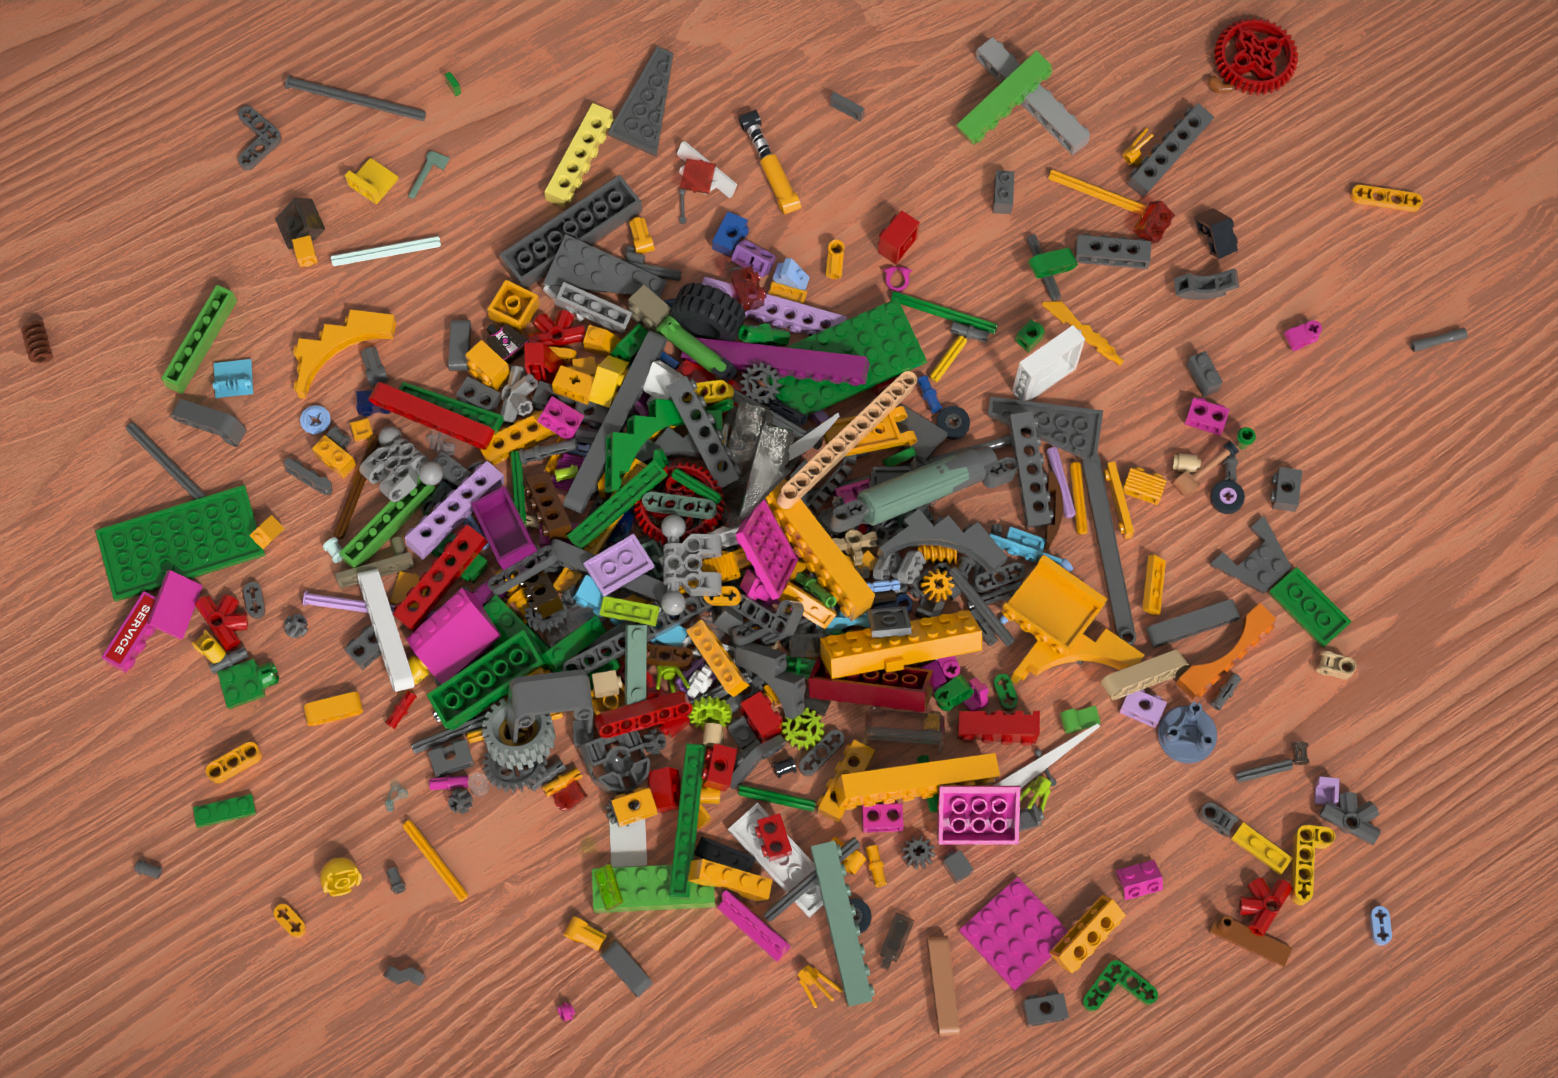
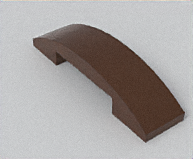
M1049 471L1047 475L1046 491L1049 490L1050 496H1054L1053 525H1047L1045 530V549H1049L1053 544L1063 516L1062 491L1053 471Z

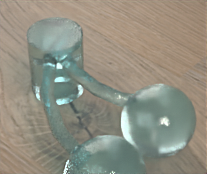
M397 781L391 783L392 790L389 793L388 800L385 802L386 809L389 812L394 810L393 803L397 799H406L408 797V791L401 789V785ZM399 791V796L391 801V793Z

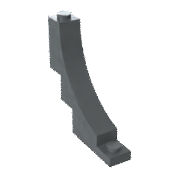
M669 427L655 443L648 439L635 456L636 459L648 465L653 461L654 450L661 447L666 458L687 457L704 461L690 432L682 438ZM703 427L701 435L708 437L710 431ZM716 443L712 444L710 452L716 454L719 446ZM730 448L733 457H731L733 463L739 465L742 457Z

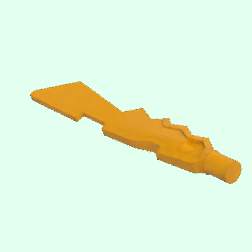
M1062 301L1042 303V306L1063 324L1067 322L1071 326L1074 325L1076 329H1080L1085 342L1094 346L1101 355L1108 360L1114 361L1118 366L1124 363V360L1116 354L1115 348L1108 344L1107 339L1100 337V333L1093 332L1090 325H1082Z

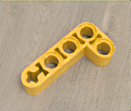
M1303 825L1294 833L1293 889L1291 891V898L1297 905H1304L1313 897L1315 848L1325 849L1334 842L1335 833L1329 827ZM1300 832H1306L1309 839H1303L1300 836ZM1320 834H1325L1329 841L1324 842L1321 840ZM1304 851L1307 853L1308 859H1302L1299 852ZM1299 871H1304L1307 874V879H1302L1299 876ZM1301 890L1302 894L1306 895L1304 898H1302L1301 894H1298Z

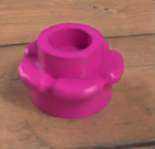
M562 1002L563 1004L557 1007L559 1016L564 1022L567 1020L572 1021L573 1015H575L573 1006L570 1003Z

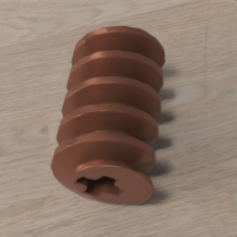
M31 321L21 329L27 348L28 359L34 363H44L53 359L52 349L48 347L50 345V342L47 340L48 335L45 334L47 330L43 327L45 324L42 321Z

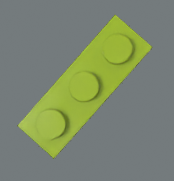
M604 596L599 615L656 627L660 607Z

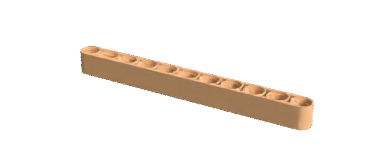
M905 371L782 487L777 497L778 505L784 509H789L912 392L917 382L916 375L913 372Z

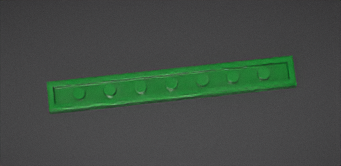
M686 743L669 898L690 899L691 882L688 881L691 861H694L703 780L701 775L704 768L706 745Z

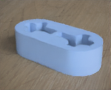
M1383 906L1375 907L1369 915L1372 940L1375 944L1383 946L1392 939L1390 914ZM1378 911H1380L1381 915H1384V917L1381 919V924L1379 922V918L1375 917V914H1377ZM1380 928H1382V933L1387 936L1383 941L1380 937H1377L1381 932Z

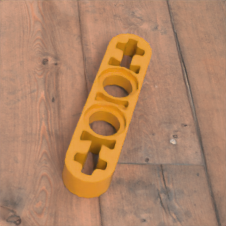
M1356 185L1350 194L1352 201L1358 204L1411 212L1418 211L1423 204L1422 196L1417 193L1366 185ZM1357 191L1361 192V197L1358 196ZM1373 194H1380L1382 200H1375ZM1392 196H1397V197H1399V198H1400V202H1399V203H1394V202L1391 200V197H1392ZM1412 199L1415 200L1416 205H1413Z

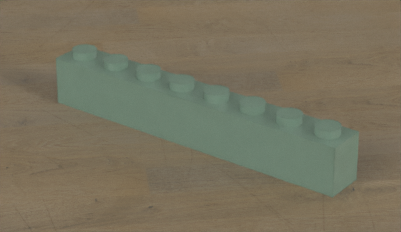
M835 841L810 846L847 1006L873 1001L872 996H875L873 985L869 984L867 976H870L868 964L863 962L862 956H865L863 943L859 944L858 936L861 933L858 923L855 924L853 916H856L854 904H850L848 896H851L849 884H845L843 877L847 876L844 864H840L839 856H842L840 845L836 844Z

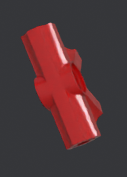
M567 310L559 311L555 322L546 313L540 314L533 322V325L539 332L528 334L529 342L539 341L544 342L548 347L563 348L567 344L584 341L583 324L571 326L575 316Z
M224 594L218 606L215 605L210 596H203L195 603L196 608L225 651L233 650L240 644V640L234 631L248 630L247 612L234 613L240 603L230 595ZM216 621H222L218 626L213 625Z
M1259 877L1247 885L1253 897H1240V915L1254 916L1248 928L1256 936L1263 937L1293 889L1290 883L1284 879H1277L1270 890L1264 878ZM1266 905L1273 906L1275 910L1268 909Z

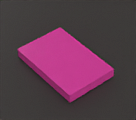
M168 570L147 625L175 638L183 639L203 586Z

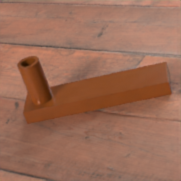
M1217 913L1209 933L1281 967L1286 965L1292 947L1266 935L1263 937L1256 936L1247 926L1234 921L1230 916H1223Z

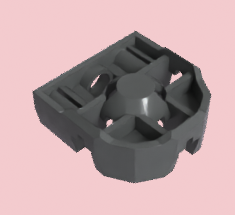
M638 730L611 738L601 737L579 747L592 782L606 793L620 795L634 790L649 775L650 760L644 754V745ZM618 741L619 746L606 752L605 745ZM638 750L641 761L633 763L630 753ZM617 753H622L625 756L623 758L617 757ZM603 764L607 774L596 778L592 767ZM628 776L632 786L628 789H625L621 779Z

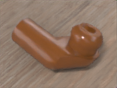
M1214 75L1208 78V85L1215 93L1233 92V85L1223 84Z

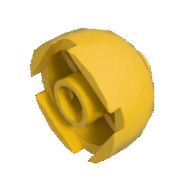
M344 857L329 860L320 872V882L324 893L328 892L333 897L351 892L350 887L355 884L358 886L362 880L357 865L352 860Z

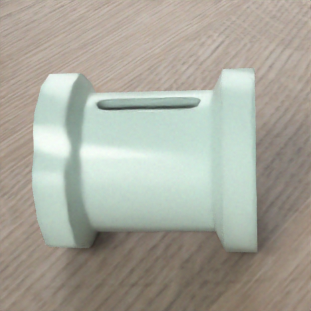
M336 537L331 538L323 545V549L328 551L334 563L342 561L339 554L342 547L338 544Z

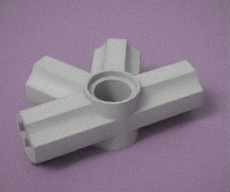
M512 366L508 385L501 392V398L504 400L501 415L504 417L503 423L513 425L517 421L518 414L524 416L533 409L532 402L526 395L538 387V381L533 375L527 374L526 368Z

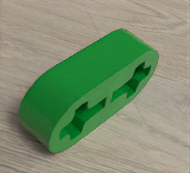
M912 446L883 459L882 462L885 467H892L917 454Z
M999 674L993 683L997 698L1004 710L1012 711L1018 704L1015 688L1007 674ZM1000 679H1002L1003 682H1006V681H1007V683H1006V685H1005V689H1006L1005 691H1004L1002 685H998L999 682H1000ZM1006 694H1008L1010 700H1014L1011 706L1008 703H1004L1006 701Z

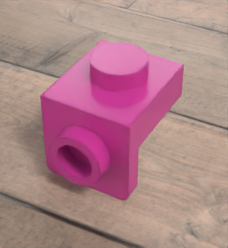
M977 678L970 680V686L973 688L974 693L962 703L969 711H978L988 706L987 694L989 691L987 686Z

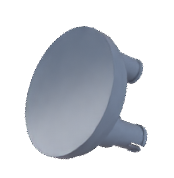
M1192 702L1190 706H1179L1165 714L1158 727V741L1162 750L1171 759L1184 764H1193L1204 760L1211 754L1217 742V730L1211 717L1202 710V705L1199 702L1197 705L1196 702Z

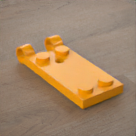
M899 406L892 410L844 457L900 445L907 447L915 444L918 441L915 432L907 431L900 433L896 422H901L908 417L905 407ZM857 416L837 419L823 435L826 445ZM879 429L881 431V434L877 433L875 430Z

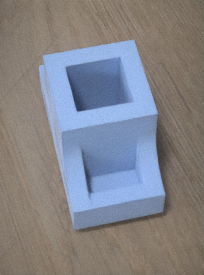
M785 258L784 263H778L773 276V280L776 283L801 290H806L810 278L792 258Z

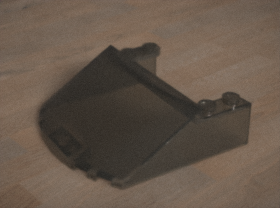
M739 402L728 447L733 454V457H731L733 463H737L742 471V474H740L742 479L722 489L724 512L721 513V522L727 528L738 527L791 472L785 464L789 462L790 453L788 451L790 445L794 442L795 435L792 429L770 426L773 421V414L770 413L768 407ZM725 460L723 464V471L727 470L728 464Z

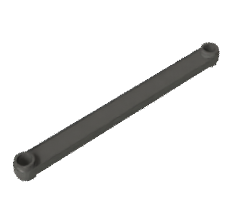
M1097 453L1096 464L1081 459L1116 634L1122 640V636H1129L1132 641L1127 643L1133 646L1136 641V634L1100 458Z

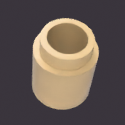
M1179 453V455H1174L1173 470L1182 473L1188 471L1194 474L1196 470L1200 469L1201 459H1197L1198 455Z

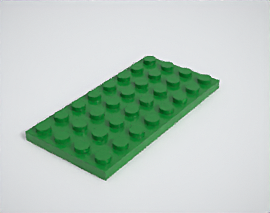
M898 298L785 347L866 356L870 363L866 385L859 384V386H853L846 382L835 384L829 380L817 382L811 378L800 380L793 376H786L778 380V383H781L782 386L777 388L780 394L776 393V396L782 403L808 416L897 377L905 371H910L926 364L927 359ZM770 377V382L773 385L772 377Z
M245 485L95 530L115 602L140 595L143 591L147 593L160 589L168 570L192 579L266 556L264 549L249 536L258 527Z

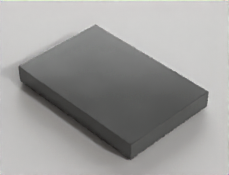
M901 405L905 407L908 417L901 422H896L899 432L914 431L918 441L911 446L905 447L900 445L898 447L905 450L913 446L917 454L916 456H921L928 460L948 434L906 406Z

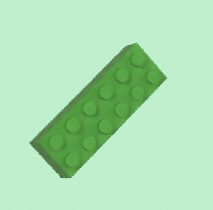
M672 865L592 869L594 913L710 908L715 907L714 886H703L691 882L689 900L669 898Z

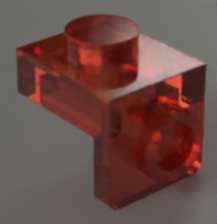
M575 780L561 792L554 793L552 797L558 809L571 811L586 799L588 795L578 780Z

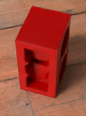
M778 813L757 820L755 831L757 837L762 838L764 844L761 845L763 856L768 857L770 862L792 855V848L781 814ZM766 825H773L775 830L771 833L764 830ZM774 843H778L781 846V849L777 852L770 849V846Z

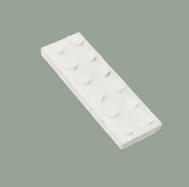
M756 803L728 828V831L751 856L756 858V862L785 893H788L815 870L814 863L789 836L792 855L770 862L768 857L763 856L761 845L764 844L762 838L757 837L755 827L757 826V820L769 815ZM769 824L764 827V830L771 833L775 830V827ZM774 843L770 846V849L777 852L781 849V846L778 843ZM818 882L794 902L808 918L823 906Z

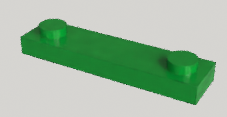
M595 615L541 655L551 671H554L607 631L597 615Z

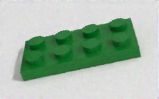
M1298 567L1292 570L1269 591V594L1322 648L1327 646L1352 622Z

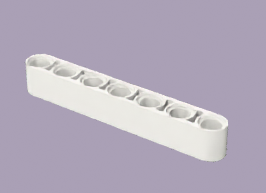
M378 569L358 573L359 585L393 691L397 692L414 688L413 676Z

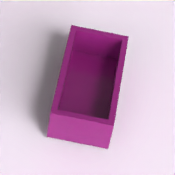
M505 486L470 503L503 570L537 551L517 506Z

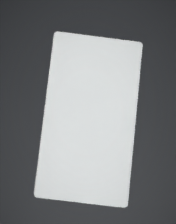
M609 818L611 867L646 866L645 819L631 823L628 827L625 825L620 828L618 827V821L612 825L610 822L612 818Z

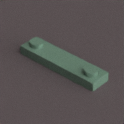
M645 624L625 625V704L627 705L646 700L647 625Z

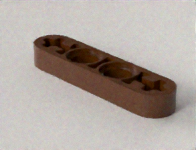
M625 642L619 644V646L625 647ZM647 644L646 651L650 652V656L646 658V664L672 667H688L692 664L693 653L689 648ZM667 652L670 657L668 659H661L659 654ZM625 655L618 657V660L625 662ZM682 655H686V660H682Z

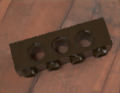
M535 562L530 563L528 568H532ZM545 570L520 583L521 588L526 587L524 592L528 600H533L531 605L535 613L540 612L543 619L564 609L561 599Z

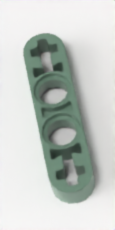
M648 492L642 498L644 508L650 512L701 519H712L717 514L715 503L709 499L658 492ZM651 499H654L655 502H652V504L649 505L648 502L651 501ZM672 500L675 502V506L666 508L665 503ZM687 503L694 504V508L690 511L685 510L684 506ZM710 506L711 510H709L708 513H706L705 509H707V507Z

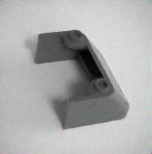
M572 670L514 678L510 682L506 721L513 743L517 742L518 728L529 727L534 723L535 715L573 711L575 719L583 720L587 733H591L593 704L589 677L586 671Z

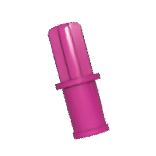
M448 775V777L431 778L429 780L430 790L449 789L451 791L454 788H469L468 775L454 777Z

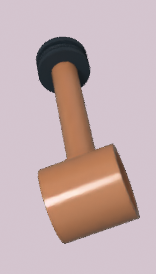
M1229 440L1228 443L1224 444L1223 447L1225 449L1193 475L1186 471L1174 481V485L1186 498L1199 489L1201 485L1198 483V480L1227 456L1231 455L1234 457L1239 452L1233 442Z

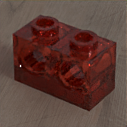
M1163 201L1149 202L1134 226L1133 232L1140 239L1151 241V244L1158 243L1162 239L1165 230L1171 225L1175 214Z
M752 266L731 272V282L739 303L743 306L745 312L764 306V299L767 296L764 287L760 288L758 272H754ZM743 279H750L751 281H749V282H743L742 280H743ZM749 295H756L757 297L752 299V298H749L748 296H749Z

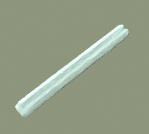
M439 236L332 255L331 262L333 266L436 248L441 246Z

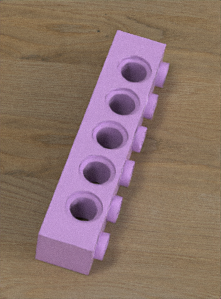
M488 461L483 465L477 466L474 473L461 482V486L456 490H452L447 495L446 500L442 503L439 502L431 514L425 515L416 528H411L406 533V545L423 560L474 512L470 503L499 489L504 484V475ZM480 481L485 482L484 485H477ZM465 494L472 495L470 498L463 497ZM451 507L458 508L456 511L449 510ZM439 519L444 520L442 524L436 523ZM425 532L431 533L428 537L422 536Z

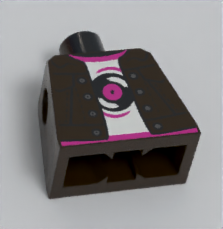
M492 323L486 328V331L491 335L486 339L488 346L508 366L525 354L524 343H529V340L509 324H505L499 329L495 323Z

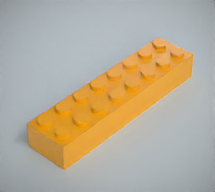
M780 476L763 487L762 495L788 542L793 545L797 556L803 558L807 569L811 573L814 572L818 583L836 597L842 614L852 622L866 613L867 609H871L875 594L801 499L789 509H784L778 505L777 497L782 487L787 483L786 479Z
M969 610L942 614L936 617L910 621L912 634L904 636L872 638L871 630L867 628L861 631L820 638L821 659L831 678H840L885 669V659L902 656L904 665L981 651L982 630Z
M991 753L843 774L834 784L838 808L845 807V810H851L856 808L857 805L871 807L878 802L891 804L899 799L906 802L920 796L922 799L931 798L933 794H939V786H992L1000 777L996 754Z

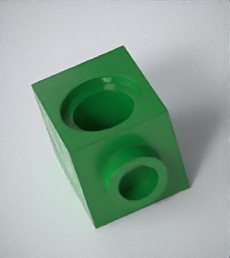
M1031 319L1016 334L1015 342L1029 353L1043 339L1045 330L1040 323L1034 322ZM1027 333H1033L1035 336L1030 337Z

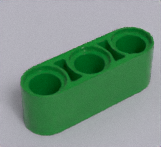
M1070 248L1039 254L1028 260V264L1036 279L1065 273L1078 266Z

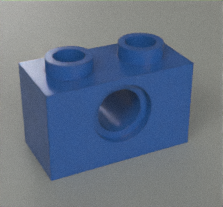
M727 212L712 241V250L732 258L737 244L741 242L743 237L746 238L750 229L748 227V220ZM729 234H735L736 236H734V237H729L728 235H729Z

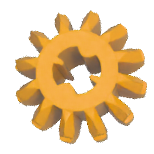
M936 569L934 574L930 570L928 576L924 575L922 578L925 582L921 584V587L926 588L922 593L923 595L930 594L928 600L935 597V601L939 602L941 597L945 601L947 595L953 593L950 589L954 587V584L949 583L953 578L952 576L945 577L947 571L940 574V570ZM936 582L940 583L939 589L935 588Z

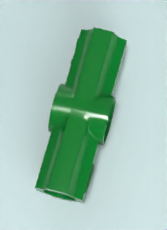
M770 324L758 326L743 325L738 333L739 339L743 342L767 346L785 347L789 344L791 338L790 332L784 329L771 328Z

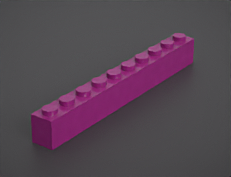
M697 338L721 358H726L735 366V369L742 373H749L747 371L748 367L754 369L753 364H758L760 367L761 363H765V368L768 365H772L771 370L777 369L778 372L775 375L782 378L793 376L800 380L811 378L817 382L829 380L835 384L846 382L853 386H859V384L866 385L870 365L866 356ZM682 351L681 358L683 359V361L688 360L692 363L701 366L699 363H697L695 360H693L691 357H689L686 353Z

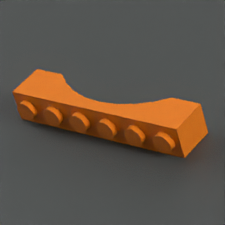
M1259 603L1244 618L1240 639L1227 655L1212 663L1191 666L1178 679L1176 684L1192 700L1196 696L1201 698L1208 691L1206 687L1210 683L1212 685L1216 684L1220 680V674L1223 671L1227 673L1235 665L1233 662L1237 658L1241 660L1248 653L1247 649L1251 645L1255 647L1262 640L1260 638L1261 635L1264 633L1268 635L1275 628L1273 624L1276 618Z

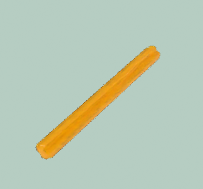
M1054 169L1049 174V180L1139 215L1149 217L1152 212V208Z

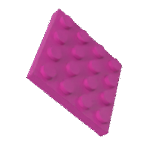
M762 495L755 498L735 535L737 542L742 545L745 551L748 561H751L755 568L757 577L763 582L766 593L774 600L780 597L798 562V558Z
M1017 877L968 921L959 932L1009 987L1015 991L1052 957L1049 951L1061 940L1068 930Z

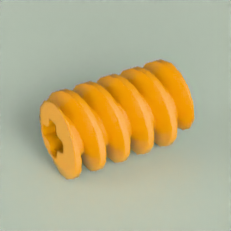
M933 545L917 546V551H920L926 560L925 564L928 563L929 559H931L933 565H935L937 559H939L940 563H943L944 559H946L948 565L954 559L956 564L957 551L954 549Z

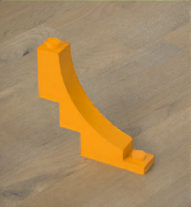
M1108 629L1104 630L1096 642L1082 634L1065 657L1054 653L1047 644L1037 641L1014 671L1011 681L1017 685L1020 680L1024 681L1030 672L1037 676L1054 666L1080 660L1101 663L1118 670H1123L1141 663L1145 655Z

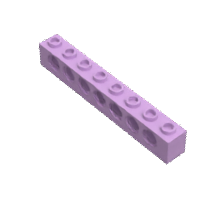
M704 277L702 283L703 285L718 288L722 292L728 293L730 297L739 300V304L745 310L746 318L754 319L758 323L772 324L775 328H786L793 333H804L810 337L826 330L821 327L822 325H828L830 328L847 320V317L712 278ZM757 305L758 308L752 309L750 306ZM775 310L776 313L770 314L768 311ZM792 315L794 318L788 319L785 316ZM810 320L811 323L805 324L803 321Z

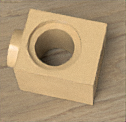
M616 670L592 674L596 698L619 694L622 682L621 676H616Z

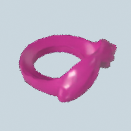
M893 266L883 270L886 273V285L890 290L900 292L909 285L911 269ZM895 270H900L905 278V284L900 288H895L890 283V278Z

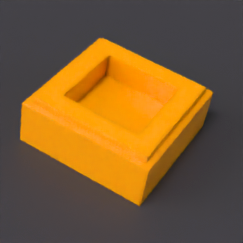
M369 418L350 423L355 442L368 439L373 434Z

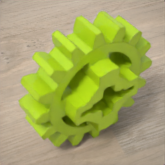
M708 696V699L701 697V701L694 700V704H691L693 709L689 714L691 723H695V727L702 726V730H704L706 723H716L723 727H726V723H730L732 709H730V704H726V700L719 701V697L712 699L711 696Z
M806 707L805 711L793 720L785 717L787 722H783L782 727L786 729L782 730V735H787L785 740L787 742L791 741L790 747L796 744L798 745V750L802 746L808 750L809 745L814 748L816 746L815 741H821L819 735H824V731L821 730L824 728V723H819L822 717H815V710L809 713V708ZM794 722L795 728L790 732L791 723ZM800 726H802L803 728L807 727L806 732L804 730H800ZM816 726V733L813 736L811 730Z

